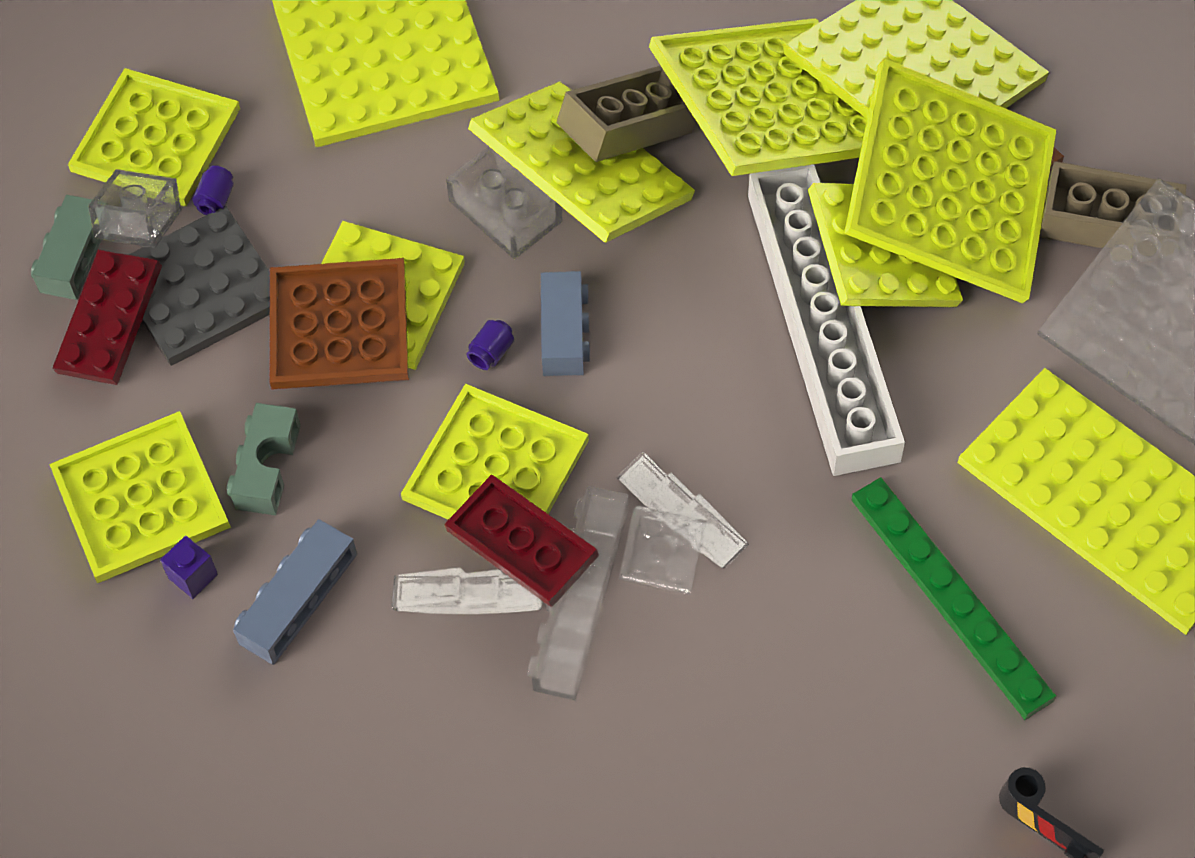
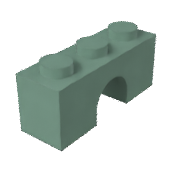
M256 403L253 414L247 416L245 422L246 439L244 445H239L237 449V470L235 475L229 477L227 494L231 496L235 510L276 516L284 489V482L280 469L266 467L262 464L273 454L293 455L301 427L296 408Z

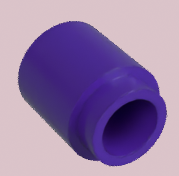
M210 166L207 171L203 172L192 199L199 212L208 215L216 213L218 209H224L233 188V175L230 171L221 166Z
M488 320L468 345L469 351L466 355L469 361L482 370H488L491 366H496L514 342L511 327L502 320Z

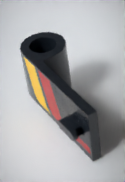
M1021 767L1010 774L999 793V802L1009 815L1062 849L1069 858L1101 857L1104 852L1102 848L1038 806L1046 791L1045 781L1038 771L1029 767Z

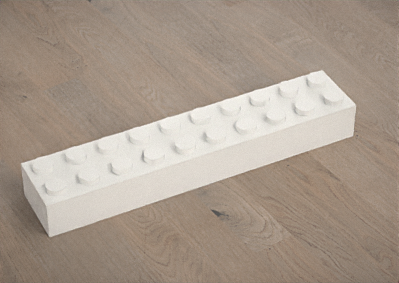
M815 165L749 174V202L833 476L901 463L905 441L861 306H841L810 200L808 189L813 183H820Z

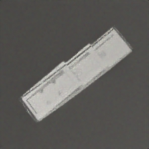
M644 451L617 476V479L664 523L721 568L725 569L749 545L700 494L695 497L672 473L667 476Z
M459 567L394 575L392 609L394 611L435 614L511 613L542 610V600L508 575H504L499 569L465 573Z

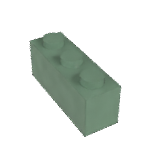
M66 195L62 205L57 207L54 215V224L50 233H46L44 236L42 252L39 259L33 262L31 268V276L36 283L39 293L77 300L110 222L103 201Z

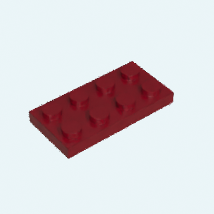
M103 250L97 251L52 367L57 374L118 385L162 268L158 260Z
M492 474L444 524L450 534L551 608L599 557L597 548Z

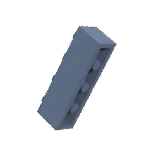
M320 519L315 522L312 528L305 529L299 538L298 546L291 555H286L281 560L277 573L272 580L260 587L255 602L248 611H242L237 617L233 631L238 644L274 665L357 556L353 538Z

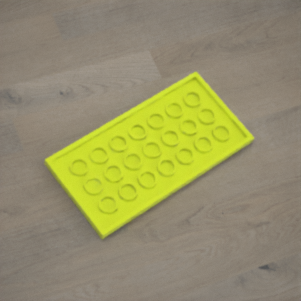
M1044 368L959 456L957 463L1187 635L1195 626V476L1048 369Z

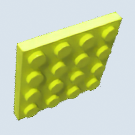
M124 68L69 161V169L71 172L187 207L198 187L203 172L208 169L240 111L239 101Z
M813 183L810 186L808 193L841 306L957 307L963 301L956 277L844 234L854 184Z
M342 221L321 264L404 258L408 368L416 370L464 267V256Z
M465 384L401 492L402 500L449 520L492 474L549 514L589 441V434Z
M180 411L49 464L97 583L164 556L185 535L196 543L231 528Z

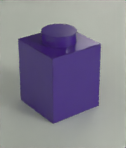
M186 535L160 559L168 579L192 599L218 575L211 556Z

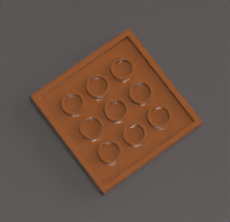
M404 258L270 267V386L272 390L409 380Z

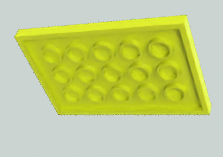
M560 81L476 116L470 121L468 129L605 243L691 201L695 192L681 177L674 174L643 148L595 162L556 123L565 93L571 91Z

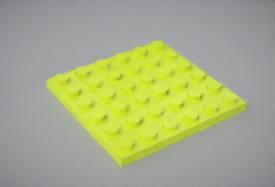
M272 0L316 148L499 101V92L466 0Z
M856 0L787 42L783 54L865 118H868L878 64L884 58L1003 108L1009 107L1044 83L1049 74V71L953 0Z
M817 18L655 36L651 38L650 50L731 176L860 158L867 118L783 54L787 42L820 23Z
M884 58L877 68L844 234L1023 304L1030 298L1056 129Z

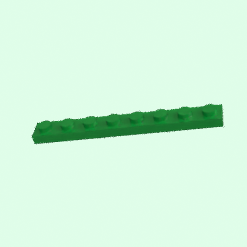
M880 477L853 493L851 501L1022 718L1026 720L1053 703L1056 698L1054 692L885 481Z

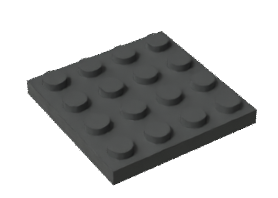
M227 206L129 254L158 260L162 265L142 321L170 366L270 315V271Z

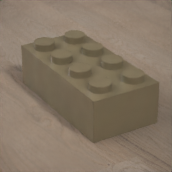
M660 65L567 91L556 123L595 162L690 134L693 131L696 120Z
M1054 161L1047 186L1039 237L1171 261L1180 238L1187 185Z

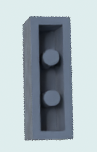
M581 271L541 272V351L543 376L584 375L583 362H590L589 341H583V333H589V313H582V304H589L588 284L581 283Z

